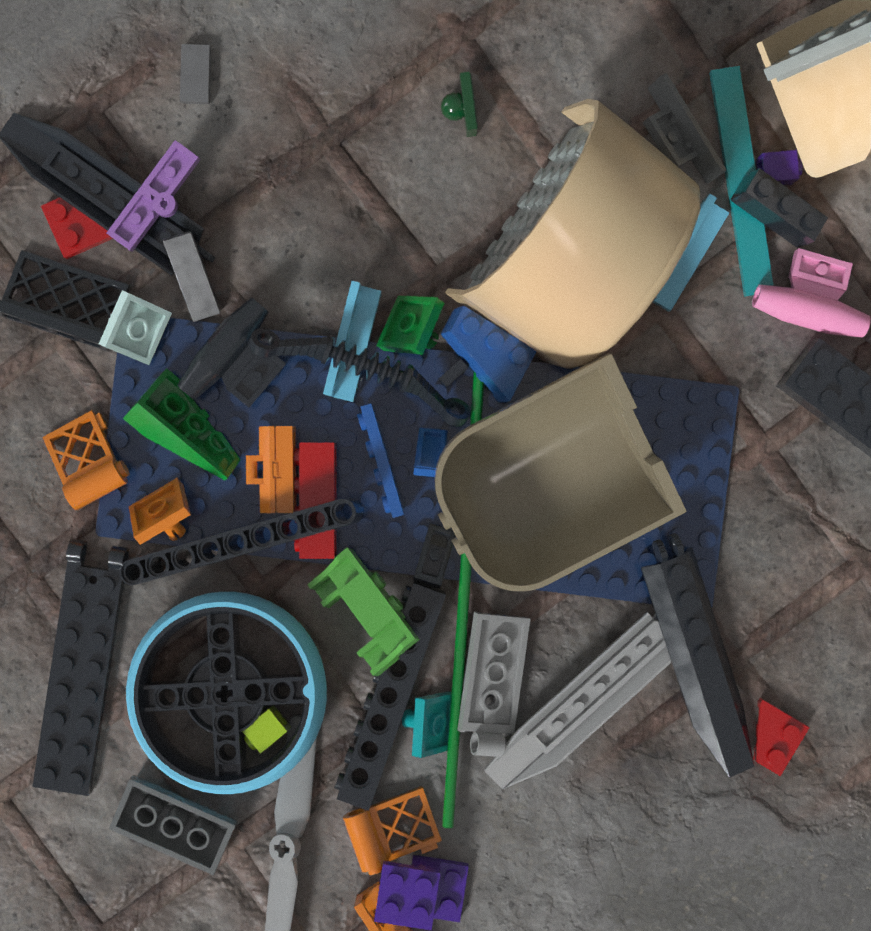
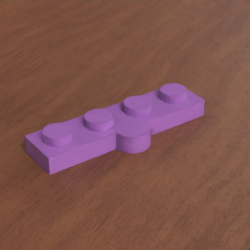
M175 140L107 231V234L133 252L159 215L171 217L176 213L178 204L173 196L199 163L200 158Z

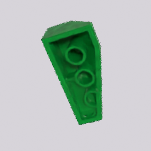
M166 368L123 419L144 437L223 480L228 479L241 459L223 434L215 431L208 421L210 416L206 410H200L195 401L177 386L180 379Z

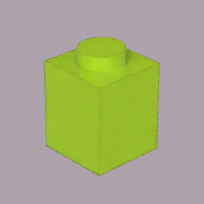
M273 705L253 725L243 731L246 735L244 740L252 750L257 749L261 754L285 734L291 726Z

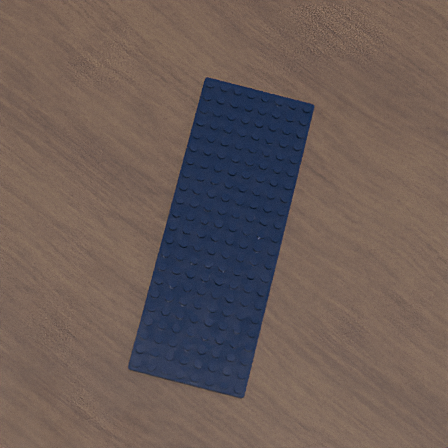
M170 318L149 365L117 352L107 440L118 462L122 460L125 463L130 475L127 476V484L99 498L96 534L98 536L137 541L133 536L129 506L177 477L184 485L191 514L180 521L186 532L181 538L175 532L174 534L178 540L171 541L166 532L163 531L146 541L148 543L178 546L290 514L260 513V484H246V455H259L260 426H295L296 448H299V443H337V500L355 498L364 506V515L359 522L337 529V555L348 547L354 550L369 570L415 575L429 524L444 527L438 516L443 511L436 496L435 477L414 475L419 427L448 430L447 445L456 434L470 426L471 414L465 425L460 427L451 426L418 395L399 392L398 381L392 388H388L387 377L381 384H377L376 373L370 380H366L365 369L361 372L354 402L326 396L323 392L332 360L331 357L325 364H322L320 360L307 355H280L277 357L285 362L286 365L250 407H247L226 389L222 378L194 400L200 410H206L210 416L208 418L210 424L215 431L223 434L241 459L228 479L223 480L144 437L123 419L166 368L181 379L194 355L220 324ZM271 330L280 340L326 337ZM259 341L263 345H269L265 341ZM369 342L367 348L369 359L378 352L380 363L389 356L391 367L398 360L401 361L402 371L411 364L445 400L449 398L461 399L471 409L474 371L466 361L463 362L467 365V371L449 387H445L439 380L446 371L461 359L456 352L425 349L423 355L383 351L376 346V342ZM531 361L509 402H498L494 398V394L484 384L482 419L580 367L564 368L549 363ZM620 372L637 406L633 411L653 453L663 461L687 512L549 585L535 590L652 604L640 567L656 564L657 560L652 546L655 540L660 539L663 542L668 558L673 556L668 537L670 534L676 533L682 541L684 552L690 547L693 548L711 607H713L739 389L732 385ZM373 404L405 512L404 515L393 518L391 512L386 514L381 497L386 496L384 486L377 485L373 469L378 468L375 457H369L365 442L370 441L367 430H361L357 414L362 413L360 407ZM451 409L453 413L460 415L457 411ZM257 461L258 478H263V461ZM296 466V477H299V466ZM297 494V506H299V494ZM345 504L343 515L350 519L352 509L351 506ZM292 519L289 528L293 534H296L298 525ZM266 527L263 531V537L266 541H269L271 533ZM239 535L237 544L242 549L244 547V539ZM294 541L246 554L328 565L334 560L299 559V552H295ZM213 543L211 550L218 551L217 545ZM454 544L443 579L459 580L461 555L459 556ZM472 567L471 582L490 584Z

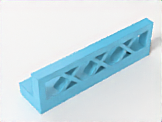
M711 194L700 204V214L687 248L669 280L653 300V303L668 312L672 310L729 215L728 211L714 204L717 198Z
M351 281L335 344L336 347H338L342 340H345L346 350L349 351L353 344H356L358 355L365 348H368L382 293L380 290L364 287L359 282ZM332 358L323 394L354 402L361 373L359 376H355V366L353 365L348 372H344V362L342 361L337 368H333Z

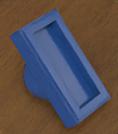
M419 427L414 475L435 477L437 462L446 446L448 430Z

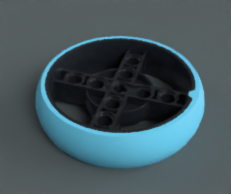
M214 592L196 596L178 604L161 616L138 645L130 664L126 685V702L130 724L136 739L149 759L161 771L180 784L195 790L214 794H236L252 791L271 784L292 770L303 759L314 743L322 725L327 701V685L322 659L316 645L304 627L292 615L276 604L261 597L240 592ZM238 614L260 621L274 630L292 650L301 673L266 675L256 660L241 652ZM207 616L209 653L194 664L186 680L152 682L155 664L169 639L185 625ZM220 627L226 628L229 631L230 637L228 642H223L218 638ZM221 656H225L231 661L229 671L220 667L219 660ZM279 682H285L289 685L290 695L283 696L278 692L277 685ZM250 684H257L261 688V697H253L250 694ZM226 686H228V690L232 689L233 694L226 698V694L222 695L221 692ZM194 687H199L203 690V701L194 698ZM166 688L174 691L176 696L174 702H169L165 698ZM304 703L299 724L286 745L265 762L247 768L245 734L243 731L256 722L265 712L267 705ZM187 710L197 725L213 733L215 769L201 765L181 753L164 734L154 711ZM227 714L233 717L234 727L229 728L223 724V715ZM227 743L233 745L236 749V756L227 755L224 751V745Z

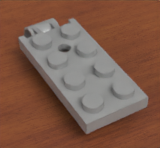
M474 612L457 729L459 732H474L470 739L472 755L502 757L505 752V737L502 733L507 735L515 733L530 618ZM492 694L494 697L493 702L486 704L485 698Z

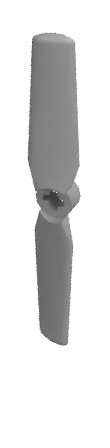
M302 715L291 717L289 723L291 728L288 730L286 743L294 734ZM316 739L303 759L292 770L281 777L279 781L274 810L277 836L271 840L269 845L270 855L275 861L270 873L265 931L291 930L298 886L296 857L301 850L299 838L302 837L310 818ZM284 842L285 846L290 848V851L286 853L285 849L280 846Z

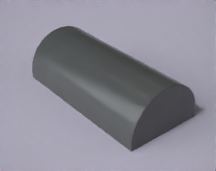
M133 775L129 779L109 829L214 876L238 821Z

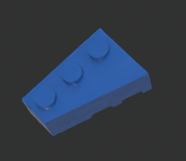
M466 306L453 310L441 332L443 338L460 358L467 362L476 373L477 378L484 382L498 402H509L537 352Z

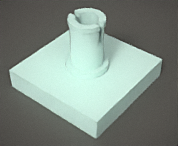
M122 290L99 344L149 365L172 313Z

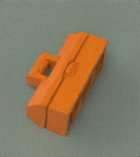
M260 426L259 455H246V484H260V513H293L295 506H297V494L294 491L296 477L294 462L296 448L295 426ZM257 461H263V478H258Z

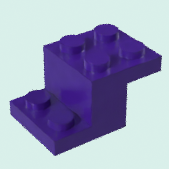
M413 855L411 865L383 861L374 922L431 931L433 918L460 922L469 864L420 855Z

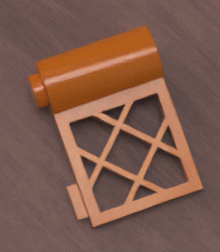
M92 410L42 437L62 481L64 496L75 510H79L127 484V476L130 475L125 463L122 460L118 462L104 433V430L108 429L102 414H96ZM91 421L93 430L90 438L78 436L82 425ZM62 436L70 438L65 452L56 450L53 441ZM76 440L87 442L82 457L71 454ZM93 446H101L106 456L97 461L89 460ZM69 458L80 461L77 472L68 476L65 468Z
M422 786L371 805L369 811L357 808L343 816L361 871L368 872L369 875L382 872L383 861H392L420 849L422 854L437 849V843L442 841ZM420 796L423 805L418 815L404 810L408 799ZM402 802L400 807L395 805L397 803ZM389 807L398 812L392 825H388L380 821L377 811ZM424 811L428 820L422 818ZM401 814L416 819L409 834L395 828ZM419 822H422L431 827L434 836L421 840L413 835ZM383 827L389 830L387 836H385ZM393 832L407 838L403 848L391 852L388 842ZM411 840H413V841L416 842V843H413V844L409 845L410 842H411Z

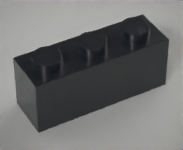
M760 168L743 177L730 199L796 248L815 242L828 219L827 216Z

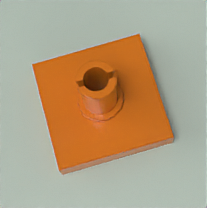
M178 477L129 506L133 536L140 545L163 531L166 532L171 541L178 540L174 534L175 532L180 538L186 532L180 521L191 514L184 485Z

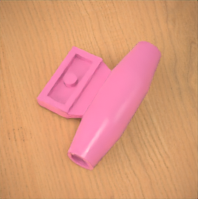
M800 248L794 251L788 276L792 288L759 284L752 299L753 307L779 320L826 334L863 338L869 329L871 321L869 315L838 301L844 292L847 291L853 264Z

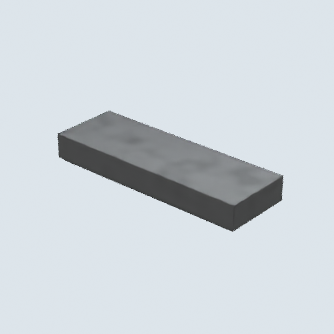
M192 231L164 239V246L193 322L220 314L218 302Z

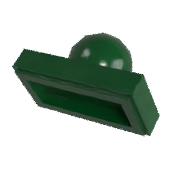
M462 72L459 77L461 93L451 92L447 94L441 101V111L449 120L458 121L464 117L466 137H472L478 134L472 75L470 72Z

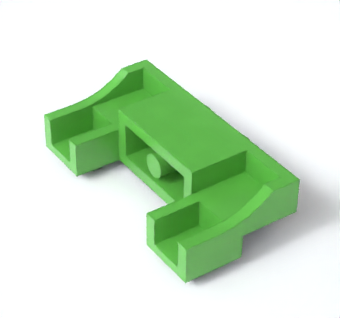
M347 547L322 573L307 584L322 599L320 603L323 607L330 608L342 598L369 636L374 638L356 652L372 668L370 672L373 676L382 674L400 659L399 656L420 640L404 619L405 616L401 612V609H403L401 602L393 594L390 596L384 589L386 583L377 572L374 574L369 572L351 548Z

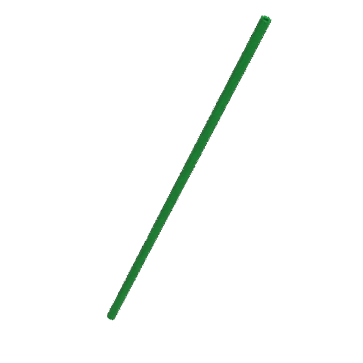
M475 372L473 376L470 425L482 419L484 382L477 378ZM465 553L461 555L442 822V827L444 828L454 827L460 732L457 729L464 684L472 565Z

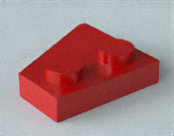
M60 197L41 205L65 259H69L113 239L107 234L106 229Z
M759 698L757 705L759 707L758 724H756L755 731L757 741L754 746L753 759L781 776L809 727L762 698Z

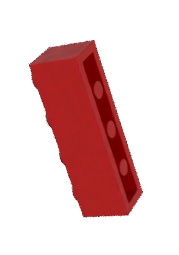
M299 443V448H295L294 452L295 466H299V477H295L294 481L295 494H299V506H295L294 512L337 500V443ZM318 512L316 522L322 527L325 517L321 512ZM337 529L295 540L294 548L295 552H299V559L336 558Z

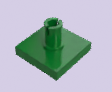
M398 295L376 346L383 351L423 355L425 348L431 349L437 344L430 337H433L435 340L439 339V335L433 329L444 306V302L438 297Z

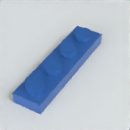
M373 404L361 406L362 413L357 414L361 430H367L370 441L365 442L369 457H375L378 468L373 469L377 485L384 486L386 496L381 498L386 514L391 512L393 518L402 516L405 512Z

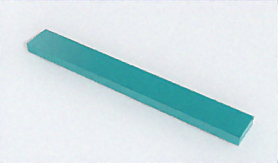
M740 66L711 70L709 74L723 164L726 168L725 177L744 297L754 296L759 284L774 285L764 224L730 200L743 177L756 170Z

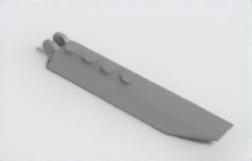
M646 612L514 733L505 744L503 756L494 757L484 769L502 789L557 767L671 663L656 613L652 618Z

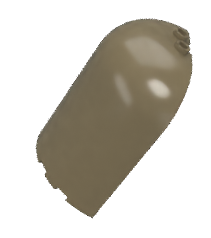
M611 353L593 360L466 427L456 434L443 449L435 470L436 496L443 511L438 516L446 530L452 528L456 537L451 541L459 556L465 553L474 570L490 584L510 591H530L542 588L687 512L663 461L653 453L633 411L637 406Z

